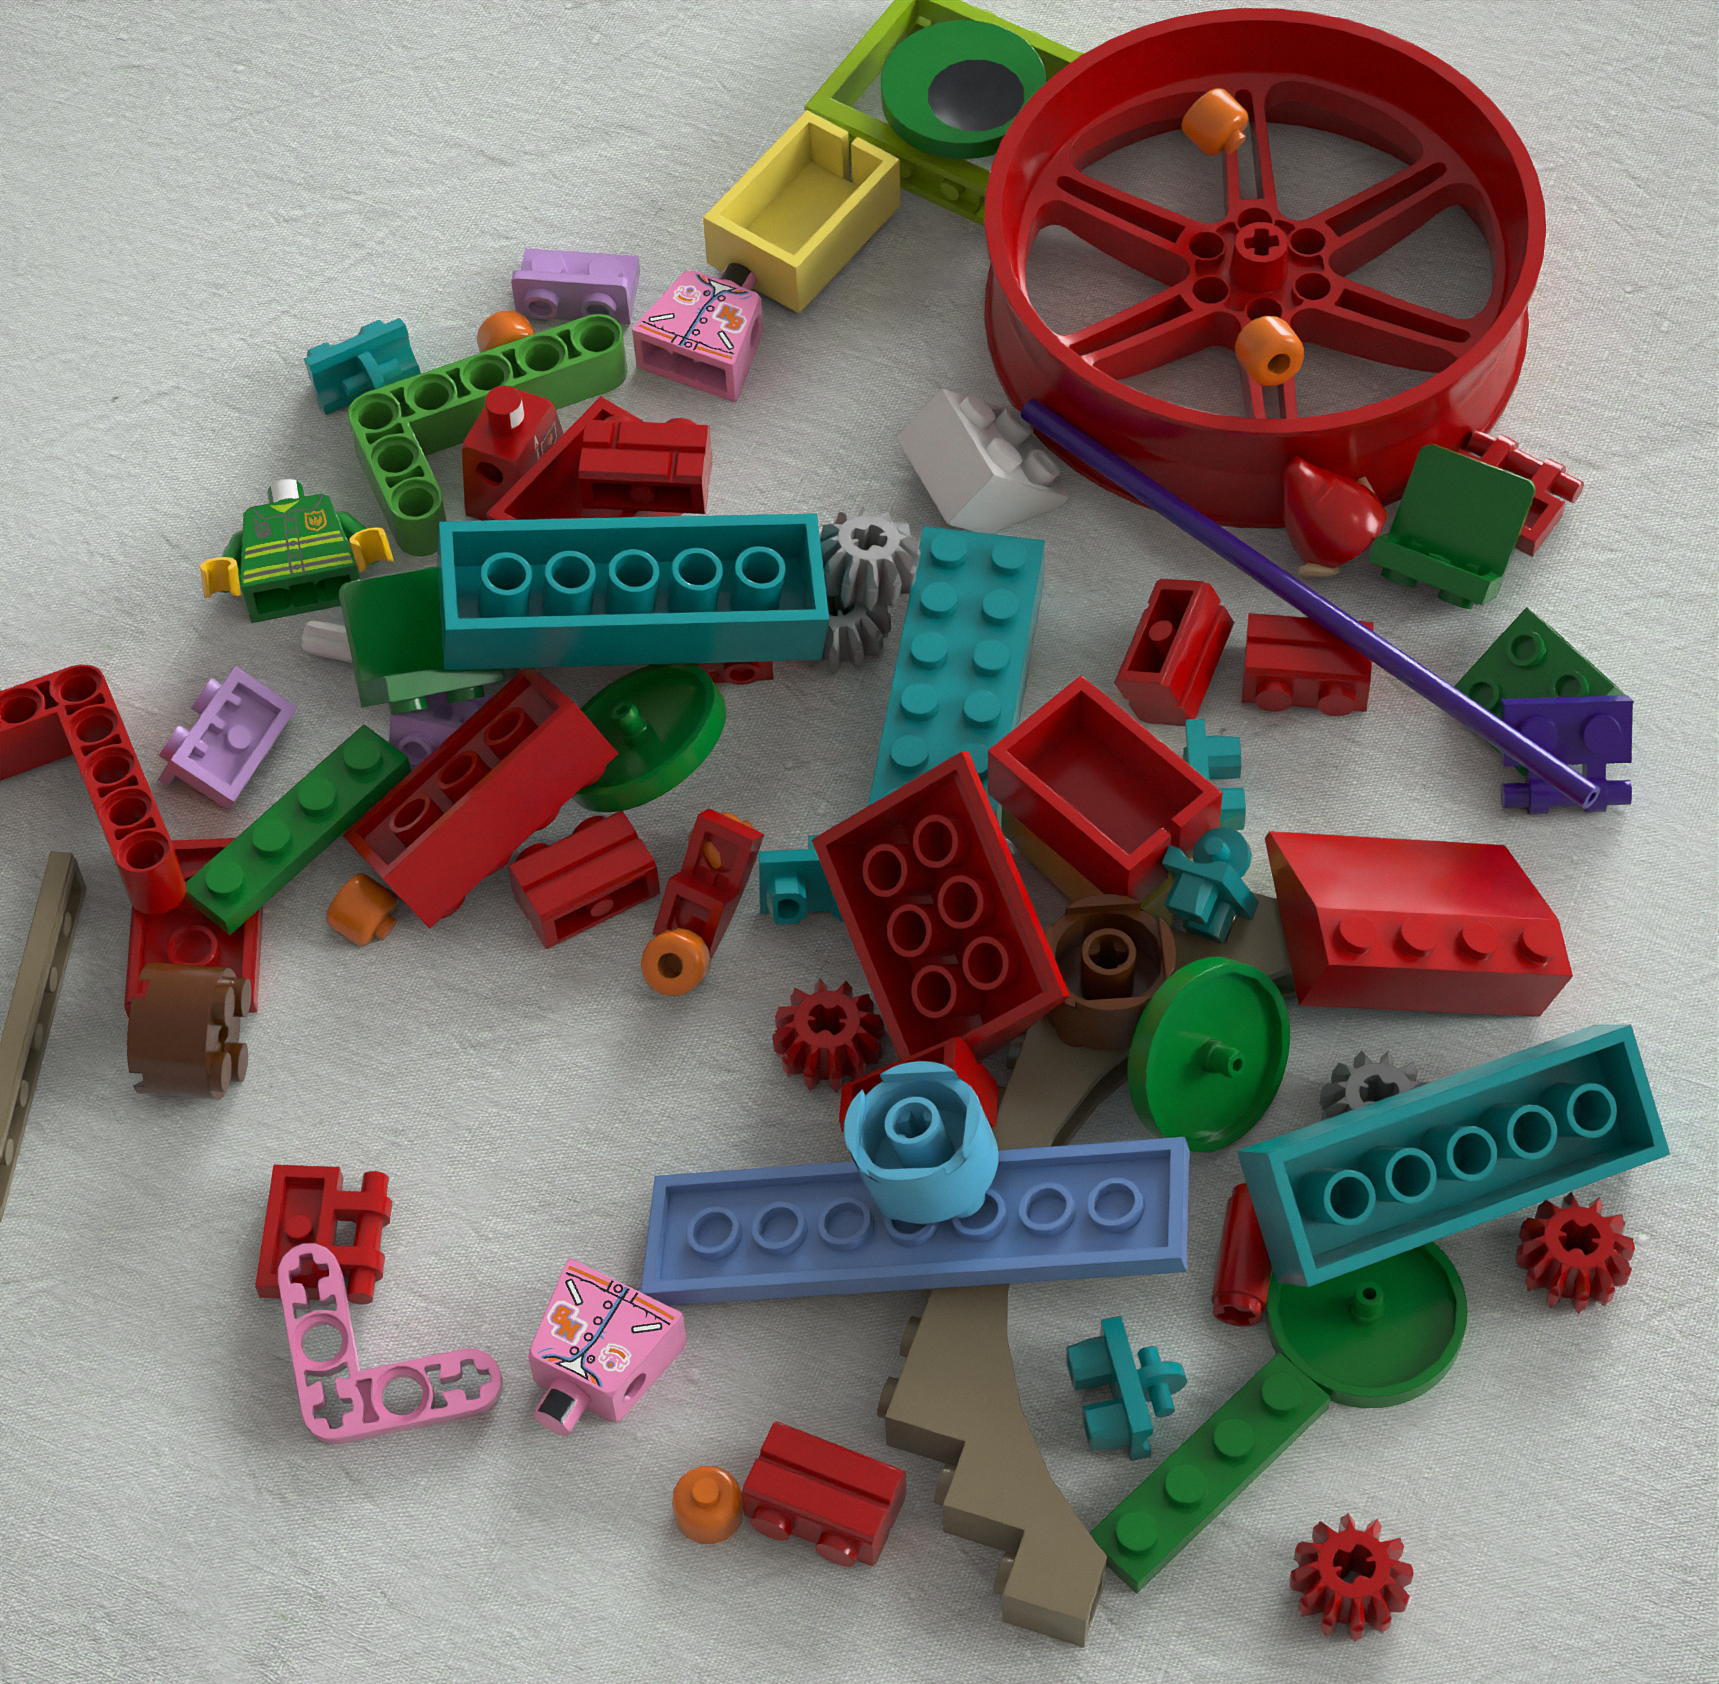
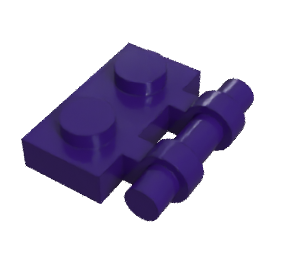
M1628 695L1501 699V720L1565 764H1582V775L1600 787L1598 797L1590 807L1584 809L1585 812H1606L1607 805H1631V781L1606 780V764L1632 763L1633 700ZM1500 750V761L1504 767L1522 766ZM1525 768V783H1502L1501 785L1502 808H1526L1528 814H1547L1550 807L1580 806L1527 768Z

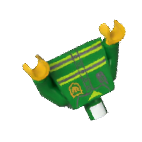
M285 479L273 483L268 488L269 504L249 507L243 513V530L233 534L221 557L202 562L200 571L204 598H211V595L216 592H231L232 596H240L241 584L251 623L341 606L339 590L343 584L360 580L359 572L366 571L367 565H374L380 560L390 563L394 559L383 528L367 529L348 512H336L329 496L322 493L304 496L301 483L296 480Z

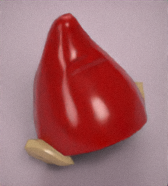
M1292 456L1287 460L1283 469L1284 500L1282 514L1291 544L1304 563L1298 566V575L1306 579L1332 577L1342 571L1338 566L1360 555L1380 535L1386 522V510L1374 493L1366 476L1358 479L1357 482L1344 475L1315 466L1299 456Z

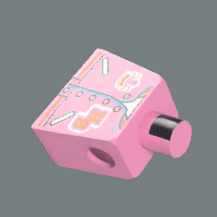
M730 263L725 267L718 279L694 270L683 272L632 329L636 367L736 403L763 332L761 297L752 291L757 283L752 271L741 264Z
M569 1258L563 1268L529 1351L528 1358L533 1379L541 1387L547 1389L546 1394L533 1413L535 1419L548 1430L562 1436L570 1434L585 1409L611 1422L622 1420L687 1344L683 1313Z

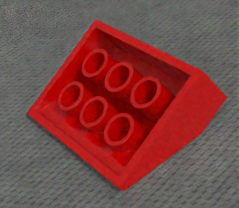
M968 751L959 752L811 840L899 1060L959 1035L975 1054L976 1061L978 1062L1002 1049L1070 997Z
M1269 831L1264 838L1299 1006L1540 1017L1573 977L1559 919L1505 845Z

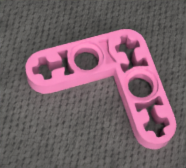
M309 1243L292 1248L282 1258L278 1267V1283L301 1414L306 1427L318 1440L328 1444H344L472 1417L489 1411L498 1402L503 1391L501 1372L496 1361L488 1353L478 1349H462L360 1371L343 1273L336 1257L326 1247L316 1243ZM314 1260L319 1270H329V1276L323 1277L318 1281L320 1300L324 1307L336 1301L337 1310H315L297 1319V1309H311L306 1290L301 1283L292 1284V1277L303 1273V1262ZM319 1325H329L336 1328L342 1337V1346L339 1353L333 1359L326 1362L313 1361L303 1351V1341L306 1334L312 1328ZM467 1365H475L479 1375L490 1374V1382L480 1386L479 1398L468 1400L462 1389L445 1391L442 1394L448 1405L443 1408L434 1409L435 1392L427 1376L428 1372L440 1370L439 1379L441 1384L462 1379V1367ZM348 1368V1379L340 1377L334 1379L338 1396L345 1404L353 1403V1411L343 1414V1426L332 1429L326 1418L316 1419V1411L325 1408L327 1404L324 1385L320 1380L309 1386L308 1376L329 1377ZM399 1378L415 1380L423 1390L422 1401L419 1407L407 1415L393 1414L385 1408L383 1403V1394L386 1387L392 1381Z

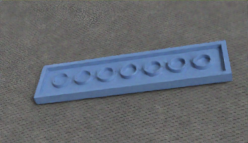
M1185 1137L998 1150L997 1171L990 1187L985 1193L982 1207L969 1217H953L928 1224L909 1223L889 1219L884 1216L871 1198L854 1161L655 1176L641 1293L667 1306L1187 1272L1190 1150Z

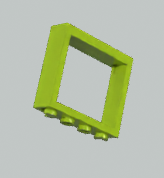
M894 0L806 103L804 109L848 131L851 166V143L859 137L900 159L901 189L984 226L985 193L990 170L966 159L944 158L918 150L901 139L889 124L852 108V106L880 74L888 56L901 41L916 30H921L937 23L973 20L992 23L1011 30L1025 39L1039 54L1045 67L1047 81L1084 53L1073 50L1044 37L1036 31L1023 28L996 16L988 10L980 9L962 0Z

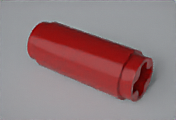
M1241 1183L1233 1188L1232 1196L1227 1201L1211 1301L1214 1304L1213 1315L1215 1318L1226 1324L1245 1327L1258 1324L1261 1319V1313L1266 1309L1272 1265L1247 1184Z

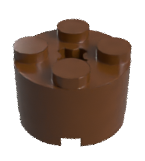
M1099 894L1084 897L1066 907L1065 914L1053 926L1050 924L1044 934L1070 994L1069 998L1046 1014L1063 1043L1071 1047L1084 1046L1097 1050H1119L1131 1047L1136 1026L1146 1005L1159 987L1175 973L1176 944L1172 931L1160 916L1157 920L1151 914L1141 909V902L1116 894Z
M158 962L147 963L138 978L141 981H150L146 998L132 999L128 1021L127 1062L129 1073L142 1074L143 1081L133 1085L135 1091L138 1094L212 1100L221 1099L225 1095L230 1082H243L247 1072L248 1048L246 1043H239L240 1018H245L250 1009V980L248 978H236L231 968Z

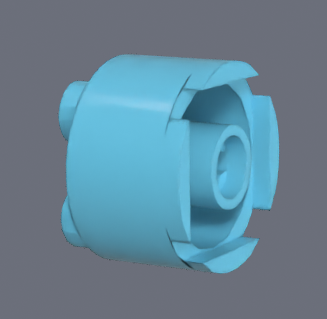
M918 1061L904 1063L880 1074L882 1082L872 1088L866 1095L862 1089L852 1100L844 1122V1138L859 1174L881 1213L889 1219L915 1224L936 1223L953 1217L964 1218L976 1213L982 1207L985 1193L995 1177L999 1152L995 1136L972 1087L960 1079L956 1071L935 1062Z

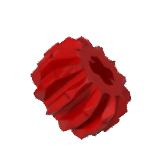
M819 978L814 987L815 993L809 995L794 988L793 994L790 996L791 1006L778 1007L775 1015L777 1030L772 1035L773 1049L777 1056L782 1057L783 1070L787 1073L788 1078L803 1074L804 1085L807 1086L809 1091L821 1080H829L831 1088L838 1093L842 1087L843 1077L848 1076L855 1080L867 1075L866 1065L878 1064L882 1056V1047L879 1041L884 1036V1023L880 1015L874 1014V1002L870 998L869 993L853 997V988L847 980L836 991H828L827 985Z
M1572 1191L1563 1198L1561 1208L1545 1200L1538 1205L1535 1218L1527 1217V1220L1523 1221L1519 1238L1522 1244L1517 1247L1515 1255L1517 1267L1528 1270L1525 1278L1527 1291L1541 1288L1549 1290L1546 1301L1550 1308L1557 1305L1561 1297L1570 1298L1578 1314L1586 1309L1589 1297L1606 1306L1613 1299L1615 1287L1622 1288L1629 1280L1632 1268L1628 1261L1632 1259L1634 1254V1238L1622 1235L1625 1226L1623 1214L1609 1217L1601 1215L1603 1204L1600 1197L1589 1204V1208L1580 1207Z
M1349 1513L1341 1517L1338 1533L1322 1521H1319L1313 1527V1543L1301 1541L1295 1548L1294 1560L1298 1563L1299 1567L1291 1571L1290 1588L1304 1593L1300 1598L1298 1607L1302 1617L1321 1612L1324 1613L1321 1631L1325 1636L1335 1631L1337 1623L1347 1624L1348 1634L1356 1642L1362 1638L1365 1622L1383 1634L1390 1628L1392 1620L1390 1612L1402 1613L1408 1606L1410 1596L1404 1587L1412 1583L1413 1567L1409 1563L1398 1561L1404 1550L1401 1537L1382 1542L1379 1541L1382 1525L1379 1523L1378 1518L1367 1525L1365 1532L1355 1530V1521ZM1350 1571L1360 1574L1355 1578L1353 1584L1342 1580L1348 1576Z

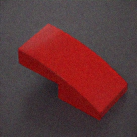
M710 808L699 813L681 871L668 879L652 934L658 936L666 930L676 928L690 930L702 938L708 947L710 958H712L740 902L764 834ZM706 842L712 843L720 853L721 866L718 869L713 868L705 856L704 847Z

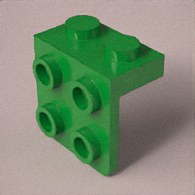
M1436 444L1426 445L1418 453L1390 532L1375 538L1367 561L1382 566L1381 576L1395 583L1416 587L1417 581H1421L1439 588L1440 591L1437 597L1454 606L1473 609L1474 603L1483 605L1497 597L1535 497L1536 487L1527 478Z
M437 566L350 581L341 586L339 598L361 708L388 703L391 715L428 708L426 695L446 692L448 704L485 697L483 684L505 680L503 669L444 670Z

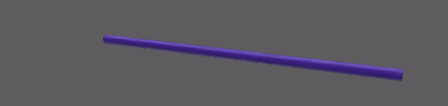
M1031 399L1024 405L1021 411V418L1581 807L1586 809L1594 803L1600 793L1599 786L1038 400Z

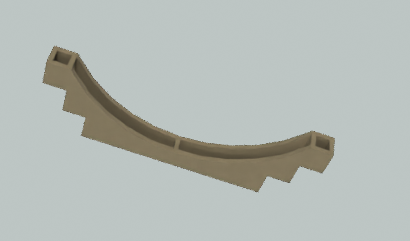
M1253 893L1259 901L1253 919L1235 915L1224 944H1218L1194 934L1170 928L1176 944L1175 972L1199 959L1225 957L1253 966L1264 972L1276 984L1284 1001L1297 998L1277 899ZM1046 1015L1029 1027L1027 1033L1023 1032L1012 1040L1006 1067L1013 1071L1007 1088L997 1085V1125L991 1128L998 1145V1150L1068 1145L1097 1106L1128 1081L1130 1047L1119 1050H1097L1084 1046L1071 1047L1063 1043L1058 1037L1056 1029ZM1010 1284L922 1289V1296L929 1299L922 1318L911 1316L906 1325L900 1346V1356L906 1357L899 1379L891 1376L888 1377L878 1404L877 1416L885 1419L886 1445L946 1463L940 1475L934 1499L935 1504L943 1506L944 1532L1005 1551L993 1588V1593L1002 1595V1621L1084 1647L1105 1585L1107 1555L1097 1545L1052 1480L1021 1408L1007 1337L1008 1290Z

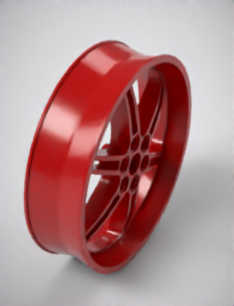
M1236 8L1205 11L1145 25L1104 42L1057 72L1030 98L1017 114L999 145L990 169L985 193L984 229L988 256L991 262L985 288L984 312L988 350L998 380L1009 402L1015 409L1021 412L1029 400H1038L1220 526L1236 528H1286L1282 514L1284 500L1283 469L1287 460L1292 456H1299L1315 466L1344 475L1357 482L1358 479L1366 476L1383 507H1386L1402 499L1418 453L1422 447L1436 444L1455 452L1462 449L1471 453L1467 450V446L1474 432L1479 429L1489 434L1506 409L1518 384L1527 348L1529 329L1528 303L1535 291L1542 267L1546 239L1545 202L1538 174L1526 146L1511 122L1481 89L1441 58L1412 42L1381 29L1345 18L1279 8ZM1220 88L1226 90L1248 113L1257 199H1240L1237 149L1230 154L1226 150L1222 152L1225 218L1213 224H1205L1145 201L1081 173V171L1109 154L1138 141L1182 129V120L1192 105L1208 91ZM1266 123L1295 125L1331 132L1365 143L1390 154L1409 165V167L1315 216L1297 221L1288 219L1278 210ZM1456 205H1460L1480 229L1489 245L1492 267V292L1485 308L1479 314L1469 319H1457L1344 278L1401 242L1436 214ZM1050 225H1060L1100 251L1170 288L1076 333L1060 335L1054 334L1030 304L1026 288V265L1032 245L1039 231ZM1263 316H1277L1286 321L1301 343H1313L1356 357L1396 367L1438 373L1420 385L1386 400L1357 409L1322 416L1299 418L1295 378L1293 377L1287 382L1277 385L1280 419L1266 418L1262 386L1250 378L1239 360L1238 366L1247 418L1213 414L1178 406L1146 395L1118 381L1164 366L1210 346L1227 347L1235 353V344L1241 330L1254 319ZM1033 427V434L1048 450L1074 471L1119 497L1151 509Z

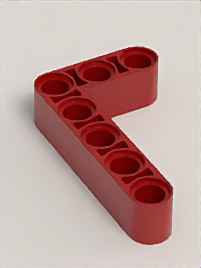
M79 664L0 691V781L73 755L131 904L136 910L144 914L153 915L165 913L177 907L187 892L186 881L171 838L103 673L92 665Z

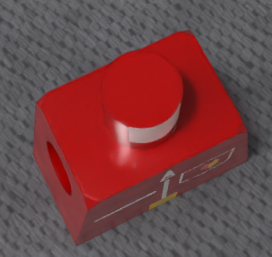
M505 385L492 389L486 395V405L462 446L466 516L487 521L486 513L564 434L555 406L548 399Z

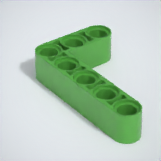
M601 314L585 316L372 390L357 397L350 404L348 417L357 458L396 543L402 551L409 555L420 557L438 552L439 522H446L447 520L441 489L425 456L464 443L465 438L486 405L485 398L489 391L502 385L511 386L515 389L548 399L554 404L555 409L558 410L609 392L624 382L628 372L622 327L616 319Z

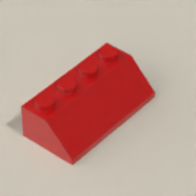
M523 668L342 836L430 929L440 919L455 913L463 904L466 895L487 875L501 870L511 859L513 851L530 835L550 825L557 817L560 808L581 788L595 783L605 772L607 764L619 753L569 697L534 668Z

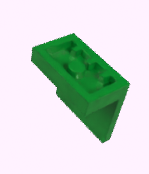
M1527 607L1454 686L1500 719L1501 699L1627 695L1555 629ZM1486 741L1492 748H1494L1500 754V750L1498 748H1496L1488 741ZM1513 766L1525 777L1524 766Z

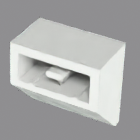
M941 389L896 437L948 525L973 532L990 534L1063 506L1070 498L1057 477L1060 474L1058 466L1046 453L1041 451L1031 435L1034 430L1033 426L1021 418V412L1009 406L1005 409L986 403L973 394L964 396Z

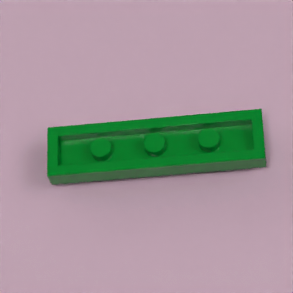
M363 724L186 882V901L227 934L231 935L411 772L408 757Z
M1278 1352L1089 1532L1097 1545L1107 1555V1567L1137 1594L1329 1408L1331 1397L1284 1355Z

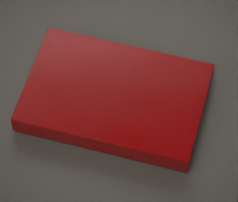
M235 838L172 840L185 881L187 882ZM185 897L177 907L156 915L144 914L136 910L132 905L124 1008L128 1018L132 999L146 998L150 981H141L138 978L144 966L149 962L231 968L236 978H248L250 980L251 1003L248 1013L257 1012L263 906L229 935L186 901Z

